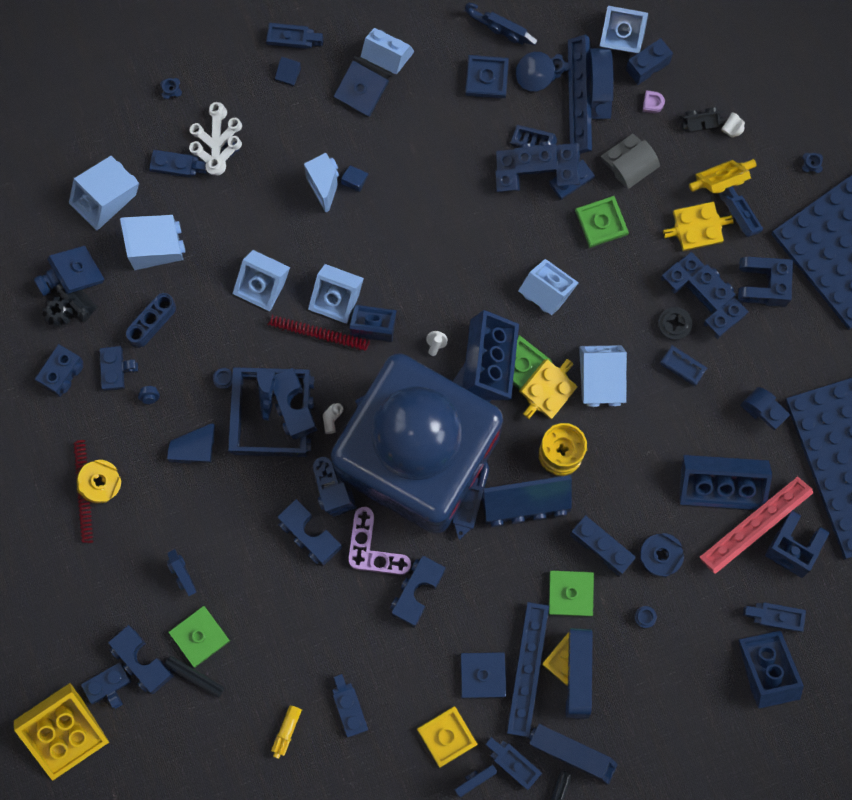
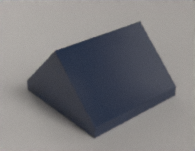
M355 305L350 323L351 337L392 342L397 310Z

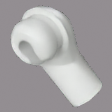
M339 403L332 404L323 414L325 434L336 432L334 422L343 413V406Z

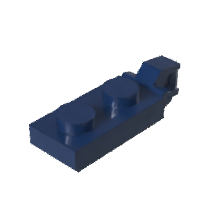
M269 23L266 43L267 45L307 49L312 48V46H323L324 38L323 34L314 33V30L309 29L307 26Z
M153 150L149 168L152 172L190 178L195 176L196 173L207 174L206 162L198 161V157Z
M732 186L725 188V191L719 193L721 200L727 205L730 214L736 219L746 237L759 234L763 230V227L743 196H738Z
M763 602L762 604L756 603V607H744L743 616L754 618V623L802 633L804 631L806 610Z
M342 674L335 676L337 688L333 689V697L347 737L349 738L368 731L355 689L351 683L346 685Z
M492 737L485 743L493 751L490 756L526 790H529L542 774L509 743L507 744L502 741L499 744Z

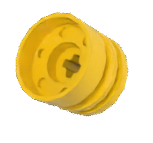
M560 423L548 429L539 448V460L545 470L556 476H566L577 470L587 451V440L584 433L578 427L568 423ZM559 449L565 453L564 456H561V453L558 452Z

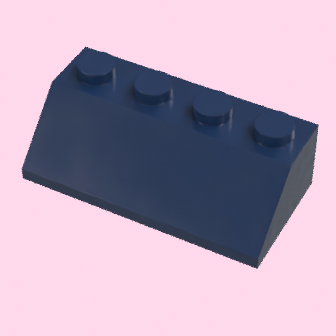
M485 310L470 320L463 388L484 400L511 399L519 330L518 323Z
M683 455L680 505L759 509L768 501L772 479L769 460Z

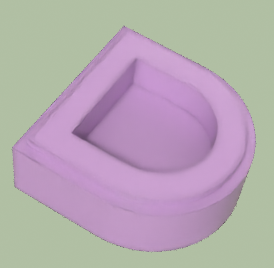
M645 91L643 112H660L665 104L663 95L654 91Z

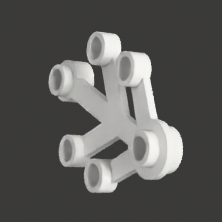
M214 102L209 107V114L212 116V137L204 132V129L198 123L190 127V132L194 137H199L212 148V156L205 152L202 145L197 141L190 144L189 150L193 155L199 156L206 162V170L211 175H221L226 169L225 161L242 145L241 140L237 136H233L235 132L241 130L242 123L238 118H231L228 122L229 127L221 135V120L226 117L227 110L222 103ZM228 141L229 146L220 154L221 147Z

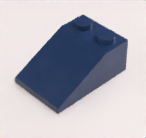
M781 631L739 639L750 688L758 709L801 699L804 685Z

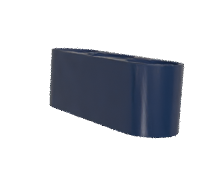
M162 293L156 296L128 327L126 336L132 346L137 348L145 346L175 313L176 305L169 294ZM163 302H170L169 307L165 309L160 308ZM156 317V321L153 324H147L148 318ZM135 333H142L141 338L137 340L132 339Z

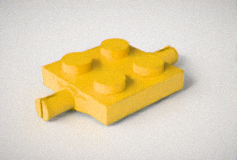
M754 159L744 163H737L731 160L695 174L697 181L689 183V188L692 192L700 188H707L712 193L723 192L725 188L741 185L744 181L751 179L749 169L757 167Z
M714 202L674 210L675 227L663 230V234H665L664 238L677 236L681 243L682 251L723 243L724 239L721 228L723 225L733 224L732 215L720 218L716 212Z
M545 359L520 389L519 392L527 398L530 404L522 413L527 419H530L536 410L552 419L576 390L577 386L566 374L573 366L570 360L566 359L562 366L558 368L548 359Z

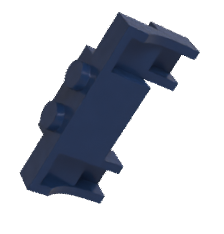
M552 141L541 142V146H533V144L527 143L521 144L520 148H514V150L496 151L497 192L520 191L519 175L557 172V184L559 187L574 184L580 185L579 144L555 145Z
M692 252L679 263L677 262L661 277L663 282L666 280L672 286L674 294L686 285L696 298L712 313L703 325L705 327L709 326L716 333L714 336L716 339H719L748 313L744 306L734 297L736 294L733 287L720 278L715 268H710L707 264L704 265Z

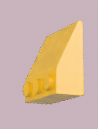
M71 683L14 720V731L52 781L109 743Z

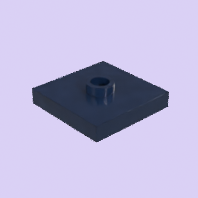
M469 55L465 95L506 98L509 58Z
M353 61L334 97L370 117L389 80Z
M85 246L50 255L47 259L67 294L102 284L105 280Z
M461 653L462 698L506 697L505 653Z
M493 765L480 773L475 770L465 777L467 782L454 791L458 797H461L495 775L497 770Z

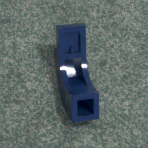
M590 48L591 119H611L613 101L612 53L610 48Z

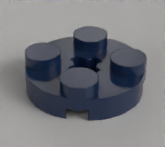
M667 533L650 536L641 547L640 562L645 570L654 576L667 577L674 574L681 567L684 560L681 543L677 538ZM665 550L667 560H659L656 552Z

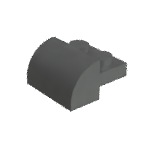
M631 134L601 156L602 162L615 173V178L627 189L660 167L658 157L646 140L641 141L634 134Z

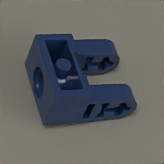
M759 257L740 258V271L767 274L769 279L768 288H739L738 300L741 302L762 303L768 306L787 307L792 299L793 260Z
M326 457L318 458L313 464V470L321 496L318 497L321 509L332 516L357 509L351 488L347 487L337 477L332 461Z
M792 510L786 516L764 556L803 578L812 569L829 532L819 527L807 548L791 537L801 517L800 514Z

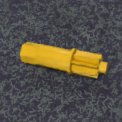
M292 705L289 706L271 750L275 752L273 757L279 759L280 755H285L302 711L300 708Z

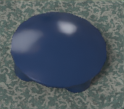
M542 52L526 54L519 61L516 68L518 83L529 92L545 89L556 77L555 67L551 58Z

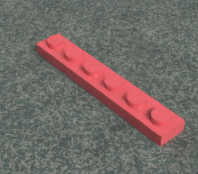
M797 476L701 555V561L716 574L812 495V488Z

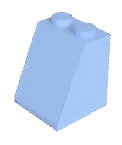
M110 156L74 178L69 204L90 225L98 230L136 196L139 182L123 168L120 162Z
M173 215L120 218L127 257L134 270L183 260L182 253H185V246L183 240L179 241L178 234L182 233L179 221H175Z
M621 345L580 346L581 395L583 403H587V406L596 407L600 406V403H608L609 406H620L621 403H626L627 352Z

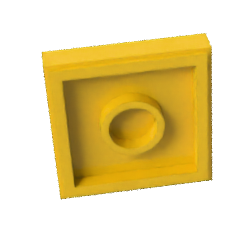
M455 706L417 729L439 768L478 745Z

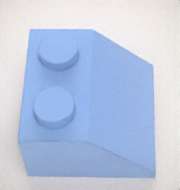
M608 6L600 47L639 53L645 34L648 13Z
M374 28L365 38L361 57L397 74L413 55L414 50L403 41Z
M324 153L304 163L310 186L324 211L328 212L336 192L339 174L336 170L338 167L333 158L329 159L327 153Z
M252 250L242 261L233 294L270 311L285 284L290 267Z
M544 259L528 274L518 291L527 300L533 301L540 306L542 311L553 315L575 289L578 282Z
M325 264L317 274L308 310L347 324L358 299L364 278Z

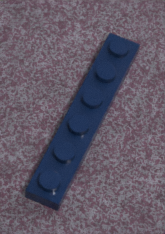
M587 35L568 40V63L570 65V144L578 143L580 154L592 151L590 42Z
M527 603L507 734L529 737L549 611L548 605Z

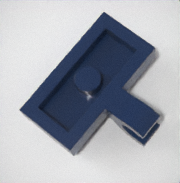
M584 160L579 162L580 185L574 184L559 187L557 177L549 182V185L560 200L595 177Z
M121 346L100 348L102 390L125 389L124 372H137L138 363L135 360L123 362Z
M175 549L168 552L169 560L167 565L172 574H177L176 582L181 591L185 589L188 596L196 593L193 581L185 568L183 557L178 555Z
M119 662L81 684L92 705L108 697L112 708L117 709L123 703L116 691L130 684L131 680L122 663Z

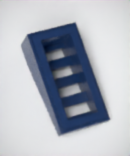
M517 125L510 142L511 145L520 147L521 144H527L530 135H532L530 143L533 146H541L540 143L552 141L556 145L557 138L553 133ZM522 132L525 133V136H524V138H523V141H519L520 138H521ZM538 138H540L539 145H536Z

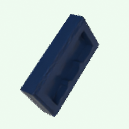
M673 345L660 362L662 366L693 386L697 385L707 370V367Z

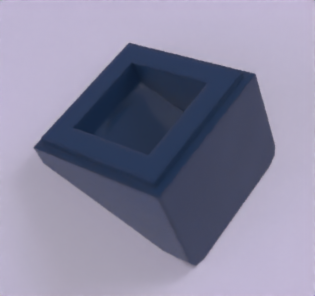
M281 57L275 80L294 86L301 70L300 62Z
M349 166L341 178V184L360 192L369 173Z

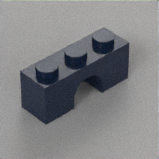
M291 368L276 374L277 378L272 397L276 396L278 403L275 404L279 416L283 415L285 423L282 425L286 435H290L295 440L318 431L308 407L300 410L291 408L292 398L303 392L295 370Z
M297 499L278 516L280 528L286 534L291 532L295 536L293 541L301 549L306 547L310 552L308 556L315 564L320 562L324 566L342 549L341 544L327 530L317 537H310L305 533V525L312 519V515Z
M586 515L570 534L585 549L588 548L595 552L603 560V564L619 577L636 558Z
M422 556L421 560H415L411 568L414 571L411 578L406 577L401 586V590H403L400 598L395 597L390 607L393 609L392 615L413 627L416 626L425 610V606L414 598L415 590L421 585H428L436 589L446 571V567L425 556Z
M128 625L108 642L112 647L110 652L117 660L121 658L126 663L123 667L131 676L135 674L140 681L137 684L145 693L149 691L154 694L174 677L157 658L148 665H141L138 662L137 653L146 643L133 627Z

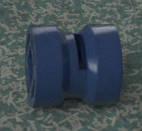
M53 269L46 271V274L43 276L39 275L34 278L43 296L49 294L50 290L56 289V286L61 283Z

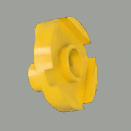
M95 460L87 463L82 467L77 476V491L92 503L108 502L118 493L121 486V478L116 467L105 460ZM99 476L102 477L104 486H96L93 479H97Z

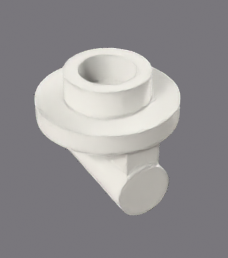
M732 112L721 131L730 137L739 136L744 131L745 122L736 113Z
M432 331L427 335V343L431 346L428 353L431 356H435L439 348L447 345V336L439 331Z

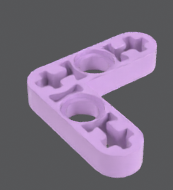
M367 507L359 508L354 515L349 552L351 567L363 571L395 575L407 574L411 568V561L407 556L370 551L374 514ZM363 512H367V516L370 517L365 522V527H369V530L364 528L356 529L357 525L361 527L362 521L358 516L362 515ZM358 533H365L368 537L366 543L358 544L355 540ZM354 546L360 549L367 548L366 552L363 550L361 552V557L365 561L360 562V565H356V562L352 560L358 554L357 549L353 550ZM381 556L386 559V565L383 568H377L374 565L376 557ZM389 557L393 558L392 562L399 563L400 559H403L404 563L408 564V566L403 567V570L400 571L398 566L392 565V570H389Z

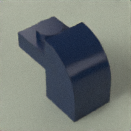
M757 387L740 404L755 420L760 417L774 431L790 416L775 400L776 397L761 387Z

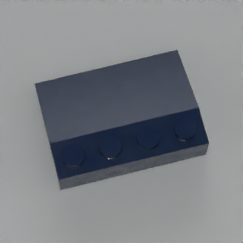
M571 475L484 488L482 506L485 524H491V527H498L504 525L503 522L512 521V524L525 522L527 518H533L534 521L546 519V515L554 514L555 517L566 516L567 512H570L572 509Z

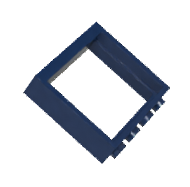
M233 367L228 449L230 454L307 457V451H311L312 444L311 438H308V435L301 437L300 448L240 447L243 379H257V368ZM258 368V369H263V370H267V371H272V372L275 373V375L278 374V373H281V372H283V371L288 370V369ZM294 369L299 381H303L302 409L305 407L313 409V397H310V389H314V376H311L310 370Z

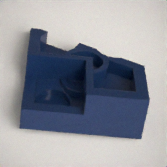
M257 368L261 413L263 420L269 421L274 403L271 396L277 377L272 371Z
M215 424L206 425L171 440L167 460L170 463H211Z

